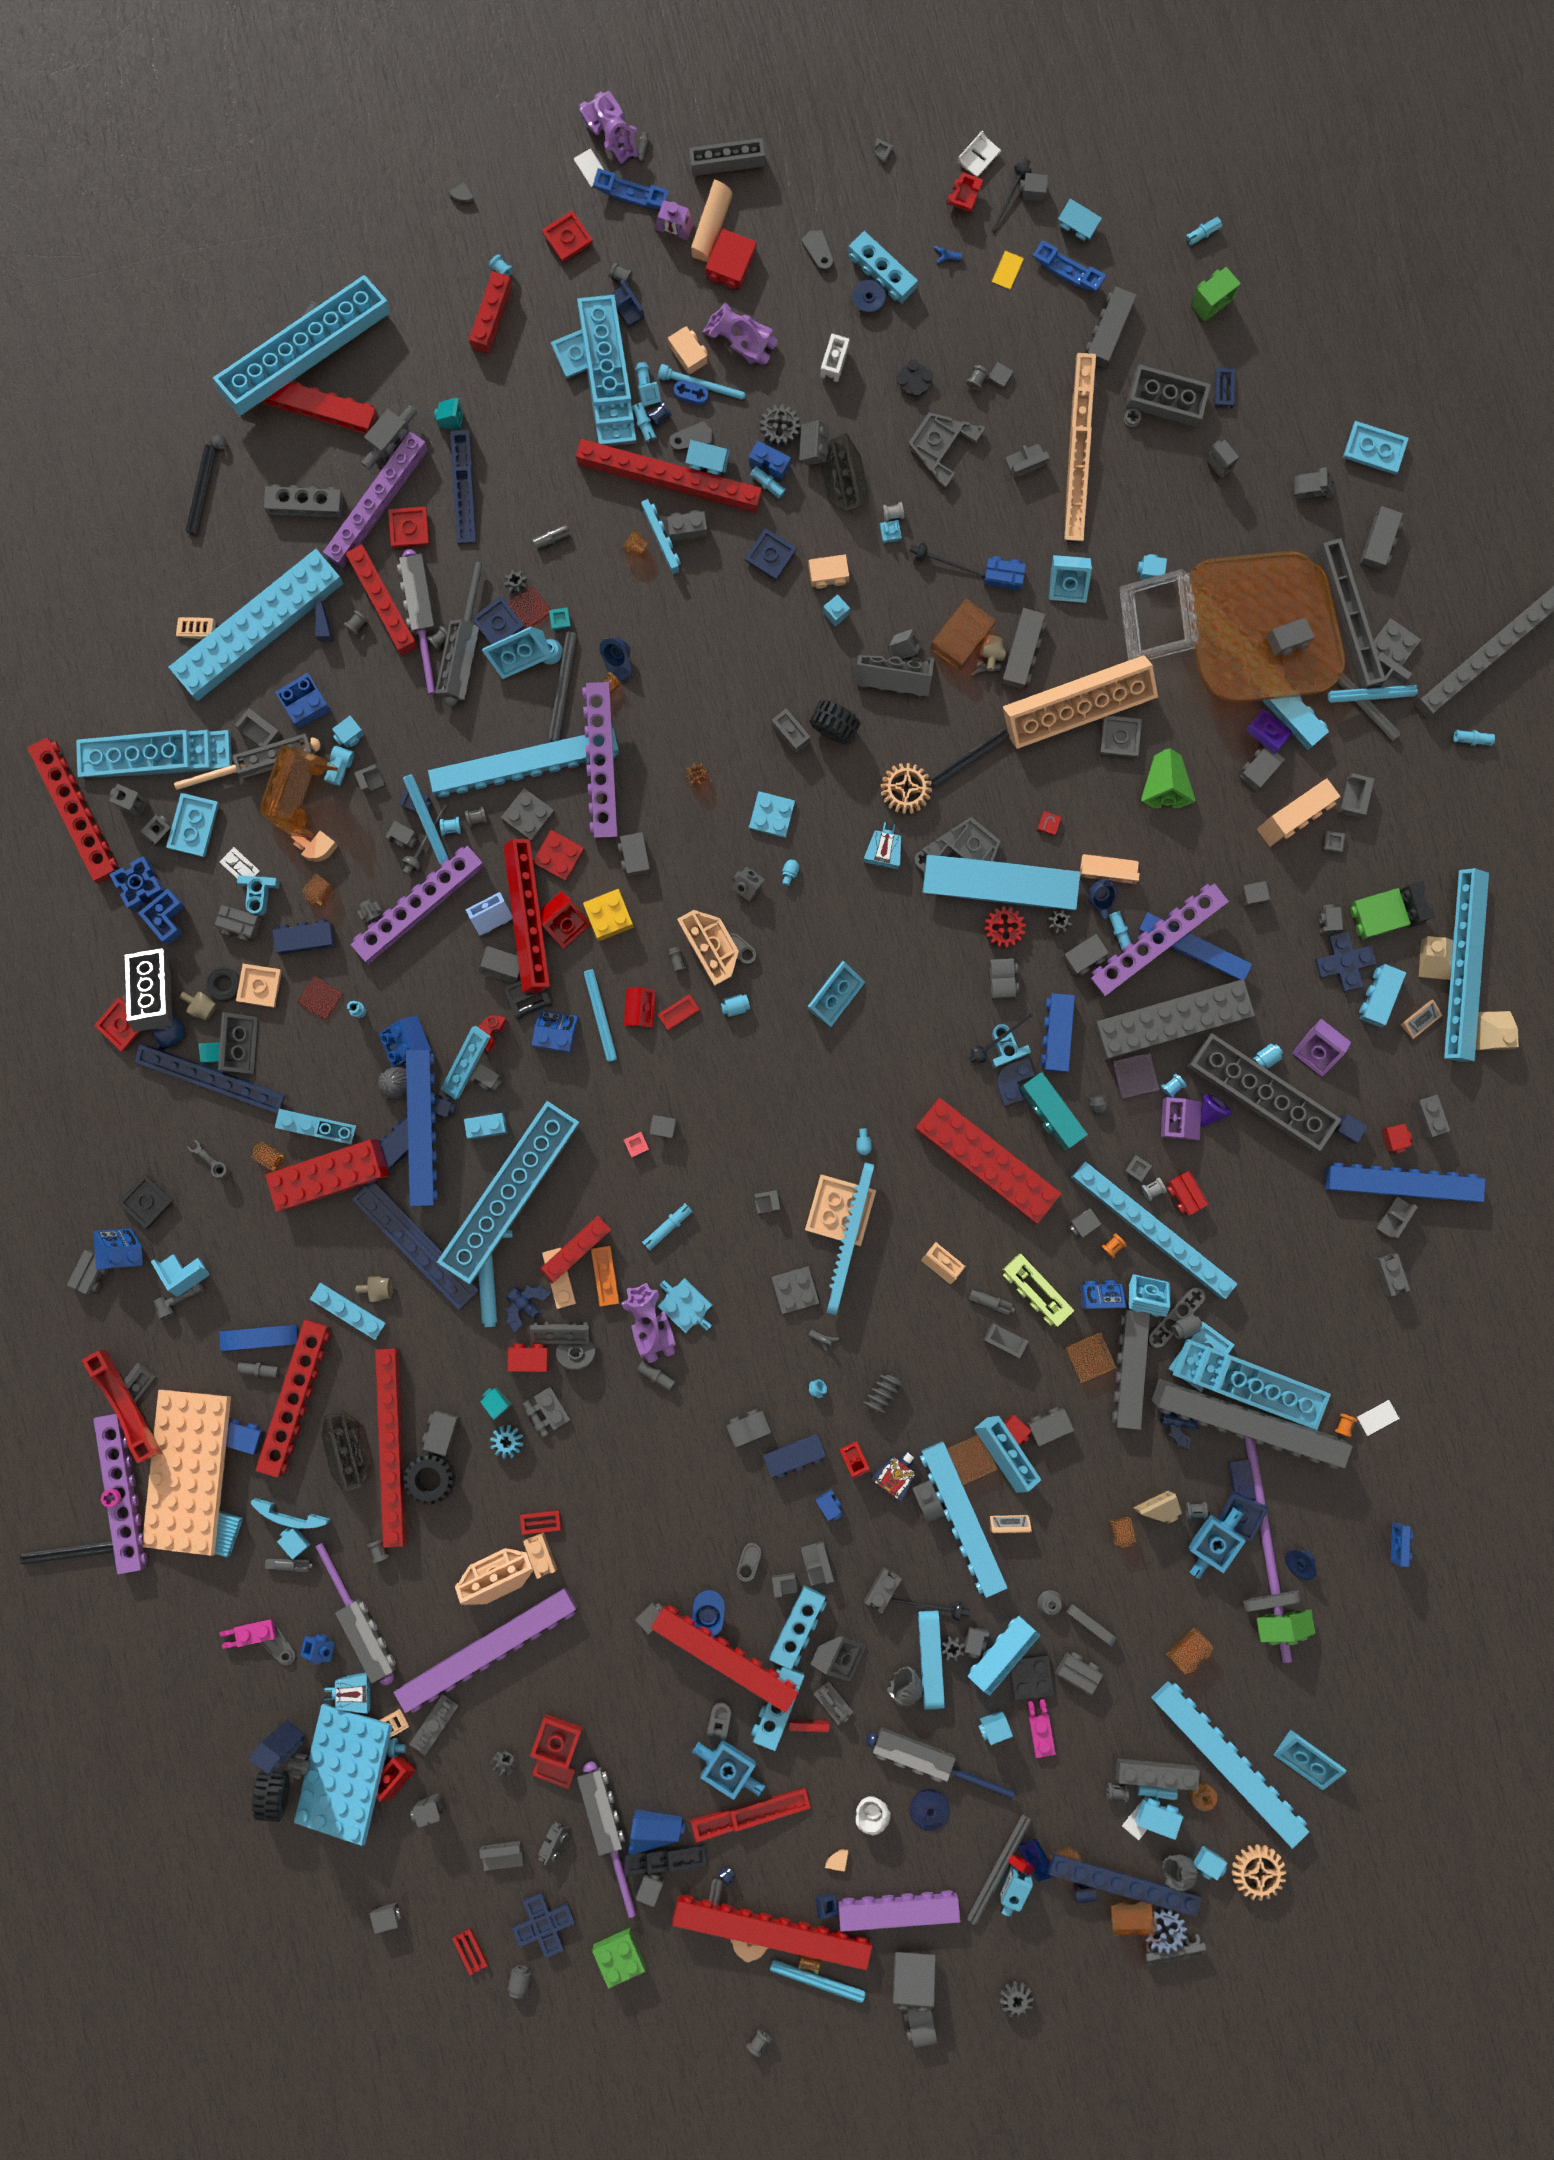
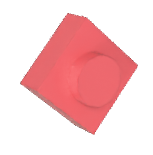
M642 1132L624 1139L632 1158L649 1150Z

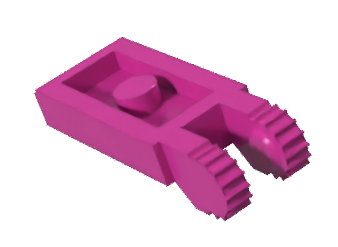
M273 1619L237 1626L234 1629L220 1632V1636L223 1637L235 1633L236 1638L234 1642L230 1641L222 1644V1649L234 1646L240 1647L277 1638Z
M1044 1699L1040 1700L1039 1703L1042 1715L1035 1716L1033 1702H1028L1029 1723L1036 1758L1056 1755L1049 1715L1047 1714Z

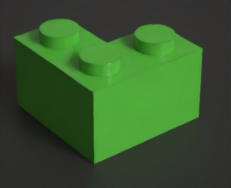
M1294 1610L1286 1614H1267L1257 1618L1260 1641L1269 1642V1645L1281 1644V1642H1286V1645L1298 1644V1641L1308 1640V1636L1315 1634L1312 1610Z

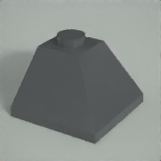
M841 1636L818 1647L811 1665L826 1675L851 1682L867 1646Z

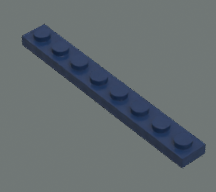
M143 1043L139 1045L135 1063L277 1114L279 1109H282L285 1094Z
M1053 1853L1048 1869V1874L1051 1876L1197 1917L1202 1897L1198 1894L1177 1891L1163 1884Z

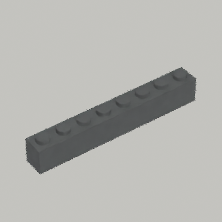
M1342 539L1325 542L1318 552L1360 688L1380 687L1386 680Z

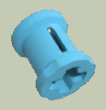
M499 254L494 256L489 262L488 267L491 270L494 269L497 273L510 276L513 272V267L507 265Z
M459 817L452 820L440 819L442 836L456 832L461 834Z
M1174 1074L1173 1079L1166 1085L1163 1084L1161 1086L1169 1098H1174V1095L1181 1088L1187 1087L1184 1080L1177 1074Z

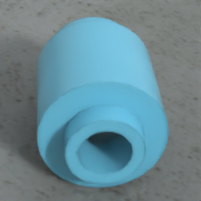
M739 994L724 998V1003H721L722 1012L727 1014L728 1017L745 1013L746 1010L750 1009L747 995Z
M1269 1044L1256 1054L1253 1061L1265 1069H1269L1282 1060L1281 1055L1283 1052L1278 1045Z

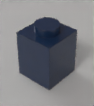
M1348 1114L1339 1117L1341 1121L1335 1128L1334 1133L1352 1144L1358 1143L1368 1126Z

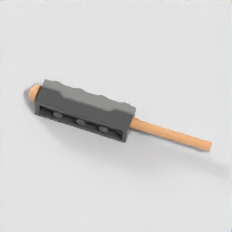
M307 734L299 735L232 755L235 765L178 781L174 785L176 790L236 772L242 778L250 777L315 757L314 751L317 752L321 745L316 738H311L310 740Z

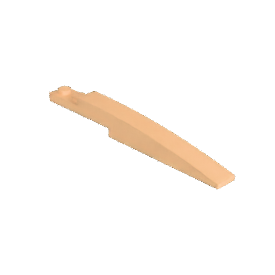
M1077 353L1064 537V540L1084 541L1096 354Z

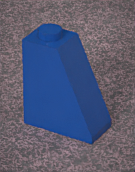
M636 1810L633 1818L628 1854L633 1855L679 1842V1836H684L685 1823H682V1817Z

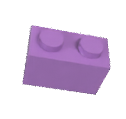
M1320 1019L1309 1030L1292 1054L1323 1077L1346 1053L1351 1042L1324 1020Z

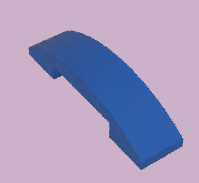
M600 168L597 169L593 187L613 198L654 209H661L663 201L667 200L669 190L651 185L649 188L615 177L616 173Z
M1043 240L1033 254V258L1047 270L1063 280L1086 290L1097 292L1106 278L1105 274L1091 266L1087 269L1058 253V248Z
M297 1325L221 1331L219 1332L220 1351L294 1345L298 1340Z

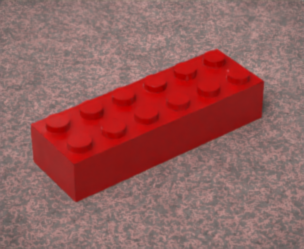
M370 1139L265 1175L276 1212L287 1211L390 1177L378 1139Z

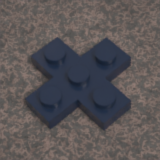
M1348 932L1329 936L1328 939L1333 955L1315 960L1319 977L1323 978L1338 974L1343 992L1362 988L1363 983L1359 969L1377 964L1372 945L1353 950Z
M542 1892L524 1899L523 1903L530 1919L512 1927L519 1947L538 1940L545 1958L564 1951L558 1931L575 1924L569 1904L566 1903L549 1910Z

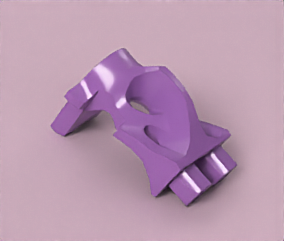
M610 91L604 94L599 92L595 95L593 101L589 103L584 101L579 105L585 125L596 135L604 130L605 148L607 151H613L621 164L630 156L635 158L639 156L633 140V136L638 131L636 127L628 126L622 120L624 114ZM619 143H622V148H618Z
M726 303L711 315L707 326L702 331L704 335L712 338L717 337V335L727 337L731 342L730 347L744 356L749 364L754 362L761 365L767 364L770 355L763 350L765 347L773 350L778 342L771 335L773 332L771 328L759 324L750 316L735 314ZM733 328H740L741 333L739 335L734 334ZM741 342L747 345L746 349L741 346Z
M647 1283L637 1288H628V1299L622 1302V1306L626 1311L630 1310L635 1317V1324L631 1327L641 1358L645 1356L648 1363H651L658 1359L656 1354L658 1351L663 1350L665 1356L675 1354L674 1346L676 1343L665 1312H661L659 1316H656L655 1313L656 1302L659 1299L658 1290H651ZM647 1317L651 1320V1322H644L642 1321V1318ZM660 1321L664 1323L663 1329L658 1328ZM641 1332H644L646 1334L644 1338L640 1337L639 1334Z

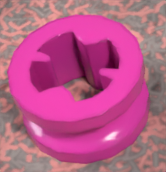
M116 1489L106 1490L101 1495V1502L106 1507H114L121 1500L120 1492ZM113 1493L112 1496H115V1500L109 1503L106 1497Z

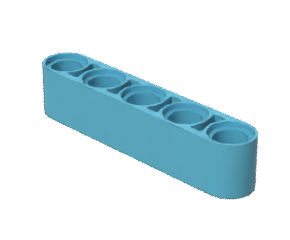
M938 1611L918 1612L924 1710L944 1709Z

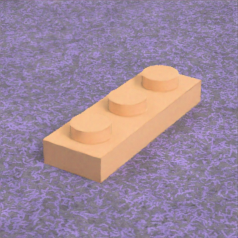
M562 1248L543 1252L544 1262L547 1263ZM567 1270L551 1284L557 1309L576 1304Z

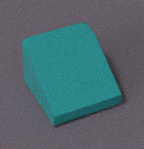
M220 1042L199 1044L201 1063L219 1062Z

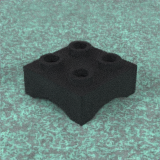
M1424 880L1409 884L1400 890L1410 921V927L1424 924L1427 920L1435 917L1434 911L1428 906L1425 899L1426 886Z

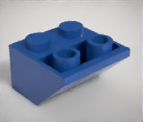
M308 673L275 692L298 729L331 711Z
M418 1016L400 1019L379 1033L392 1067L406 1064V1050L430 1049L431 1051Z

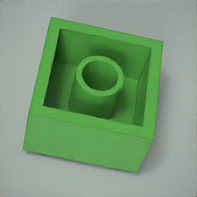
M1227 267L1221 271L1219 269L1215 271L1207 282H1201L1196 288V293L1193 295L1191 306L1204 322L1234 299L1241 284Z
M631 1928L594 1944L592 1952L608 1988L645 1972L646 1963Z

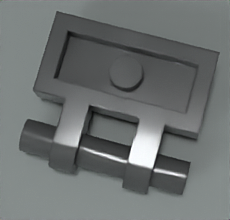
M551 1386L534 1396L537 1402L536 1405L532 1406L529 1400L522 1404L526 1410L525 1414L527 1417L530 1416L535 1425L534 1429L536 1432L539 1431L542 1437L549 1434L545 1428L548 1424L555 1430L571 1420ZM539 1409L542 1410L546 1417L544 1421H541L536 1413Z

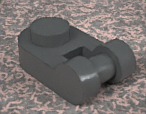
M719 1702L713 1706L706 1736L712 1737L715 1735L719 1736L720 1739L726 1740L731 1718V1708L727 1703ZM715 1722L723 1724L722 1729L714 1727Z

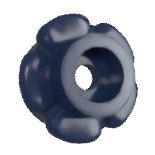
M721 1867L722 1870L718 1872V1875L727 1886L732 1882L735 1883L733 1878L736 1875L729 1867L726 1869Z

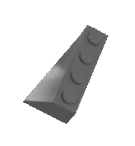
M859 655L854 684L860 687H874L879 690L911 693L916 696H929L934 658H928L927 661H919V657H911V660H902L900 657L885 660L883 656Z

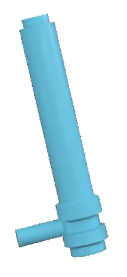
M508 1230L503 1238H512V1230ZM491 1254L478 1273L481 1317L484 1327H495L497 1322L493 1258Z

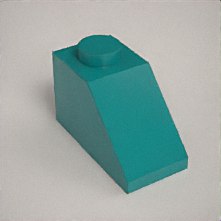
M459 398L439 402L438 409L434 411V420H436L438 427L461 430L464 412Z
M489 1388L482 1395L484 1399L481 1401V1404L493 1420L499 1418L513 1405L498 1388L493 1390Z

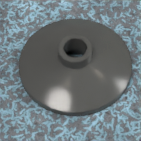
M590 1340L589 1344H559L556 1350V1357L563 1367L570 1370H579L587 1367L593 1361L595 1348Z

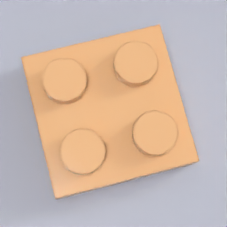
M243 964L236 1001L275 1008L282 970Z

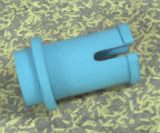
M646 362L636 364L635 371L638 372L639 386L650 383L648 372L650 366Z

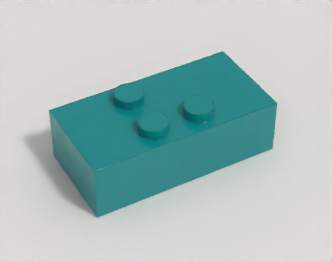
M1042 1072L1019 1088L1035 1113L1043 1121L1042 1127L1048 1134L1051 1132L1064 1151L1088 1135Z

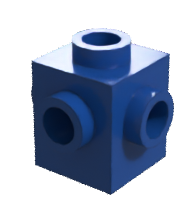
M317 1634L316 1637L305 1636L300 1656L310 1660L313 1664L321 1665L322 1662H330L335 1642L328 1640V1636L323 1634Z

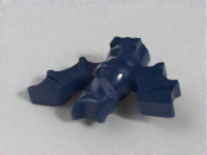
M527 1285L526 1290L522 1293L516 1287L512 1289L505 1297L512 1302V1305L506 1308L505 1311L508 1313L506 1324L511 1326L513 1333L522 1325L518 1311H524L525 1315L535 1322L534 1317L538 1313L540 1315L542 1313L535 1305L530 1303L529 1299L537 1298L544 1301L551 1291L543 1289L541 1285L536 1288Z
M1162 1412L1160 1424L1170 1426V1432L1167 1436L1175 1440L1177 1447L1181 1446L1189 1450L1191 1438L1183 1434L1180 1428L1186 1427L1187 1429L1199 1430L1200 1428L1196 1427L1197 1421L1193 1420V1418L1189 1420L1182 1419L1174 1412H1171V1414Z

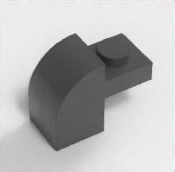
M930 1480L912 1487L927 1524L945 1516Z

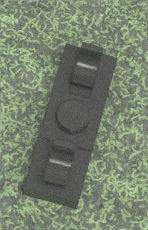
M535 1322L534 1325H530L531 1344H589V1325H587V1322H584L583 1325H576V1322H573L572 1325H548V1322H545V1325H538V1322Z
M443 1693L409 1745L423 1755H426L460 1704Z
M1195 1934V1943H1190L1188 1936H1186V1946H1183V1948L1177 1946L1176 1954L1170 1950L1169 1956H1167L1166 1951H1162V1954L1159 1955L1158 1949L1152 1951L1149 1944H1146V1965L1148 1967L1205 1956V1943L1200 1944L1198 1934Z

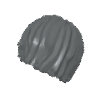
M391 1067L381 1073L377 1080V1085L382 1096L385 1099H405L407 1097L406 1068Z
M909 1666L906 1668L902 1667V1669L894 1673L895 1677L893 1681H890L891 1687H888L887 1692L896 1704L911 1706L916 1704L922 1696L923 1685L914 1669Z
M1180 1854L1170 1855L1168 1858H1165L1162 1869L1165 1872L1163 1875L1167 1878L1165 1880L1166 1885L1177 1891H1186L1192 1888L1197 1882L1198 1874L1194 1862L1187 1856Z

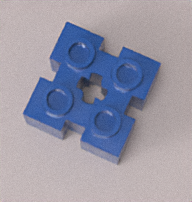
M144 856L131 862L132 868L126 870L122 867L109 874L116 888L123 892L120 896L126 907L132 911L146 905V899L154 900L165 891L161 881L153 876L156 872L152 864Z

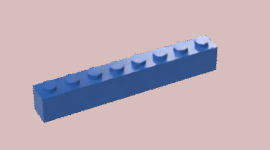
M430 1049L406 1050L410 1206L434 1205V1201H437V1189H433V1181H437V1170H433V1162H436V1150H432V1143L436 1142V1131H432V1123H435V1112H431V1104H435V1092H431V1084H434V1073H430V1065H434V1053H430Z
M1332 1163V1166L1326 1167L1325 1190L1476 1203L1484 1202L1485 1179L1479 1178L1477 1174H1467V1177H1459L1460 1173L1454 1172L1440 1175V1171H1428V1174H1423L1418 1169H1409V1172H1402V1168H1390V1171L1383 1170L1381 1166H1371V1169H1363L1364 1165L1352 1164V1168L1344 1167V1163Z

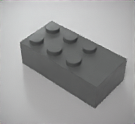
M1138 365L1133 375L1125 408H1136L1142 413L1197 427L1203 418L1211 384Z
M164 949L125 955L127 1022L132 1030L137 1032L172 1026L170 960Z

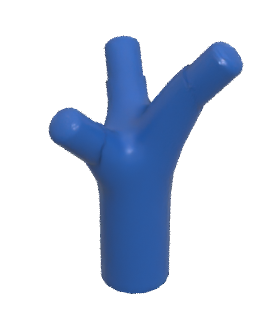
M938 246L934 247L935 250L942 254V257L936 261L937 264L948 259L957 261L962 259V253L947 251Z

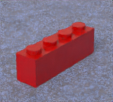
M492 271L469 337L471 349L487 354L490 353L512 289L510 276Z
M597 1216L545 1263L539 1271L553 1284L611 1229Z

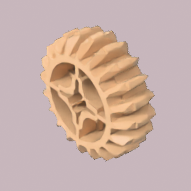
M900 763L899 770L893 766V773L887 771L886 775L888 777H883L882 779L886 784H881V789L885 790L881 792V796H888L884 799V803L891 802L889 808L891 809L893 806H896L895 812L897 813L899 808L903 809L902 814H906V809H909L910 814H913L914 807L917 811H920V805L925 807V800L930 799L928 793H931L932 789L928 788V786L931 785V781H925L929 775L925 774L922 776L924 769L921 768L919 771H916L917 765H914L913 769H911L910 763H907L906 768ZM904 775L903 782L891 784L895 778ZM910 776L916 778L919 781L921 787H918V785L913 784L911 782ZM907 781V786H909L908 788L911 789L908 790L907 795L905 797V792L902 788H904V785ZM891 790L894 793H899L902 796V801L896 799ZM921 793L916 800L908 802L910 795Z
M1256 1844L1255 1850L1248 1846L1247 1853L1242 1849L1241 1853L1243 1856L1236 1855L1235 1858L1239 1862H1233L1232 1864L1236 1868V1870L1232 1871V1875L1236 1876L1233 1882L1238 1884L1237 1889L1239 1891L1243 1890L1244 1896L1250 1894L1252 1900L1257 1896L1259 1901H1262L1263 1895L1270 1899L1271 1892L1277 1896L1275 1889L1282 1890V1886L1279 1883L1285 1882V1878L1282 1875L1286 1874V1871L1281 1869L1285 1864L1283 1861H1280V1855H1275L1274 1849L1268 1851L1266 1845L1261 1849ZM1261 1858L1269 1859L1273 1864V1869L1265 1867ZM1253 1860V1864L1250 1867H1246ZM1244 1876L1253 1878L1256 1887L1248 1885L1245 1882ZM1272 1878V1879L1269 1881V1883H1267L1266 1885H1264L1266 1879Z

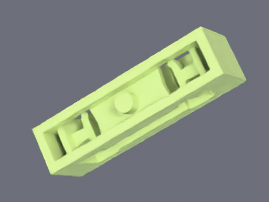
M1018 1254L1002 1269L1005 1272L1004 1278L1010 1284L1014 1282L1018 1286L1016 1289L1023 1298L1027 1296L1032 1301L1030 1303L1032 1308L1037 1312L1040 1310L1045 1315L1043 1319L1050 1326L1058 1327L1074 1312L1070 1305L1022 1254ZM1022 1266H1024V1268L1031 1274L1029 1277L1041 1288V1290L1050 1299H1054L1061 1306V1308H1059L1056 1305V1303L1052 1301L1048 1305V1307L1054 1312L1051 1313L1045 1307L1046 1304L1044 1303V1301L1029 1287V1285L1026 1282H1022L1016 1276L1017 1273L1021 1279H1024L1029 1275L1027 1272L1024 1271Z

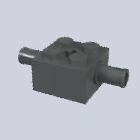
M408 405L399 417L387 409L364 436L370 449L368 455L361 461L364 467L371 470L379 459L385 463L389 461L409 433L407 425L418 414L413 407Z

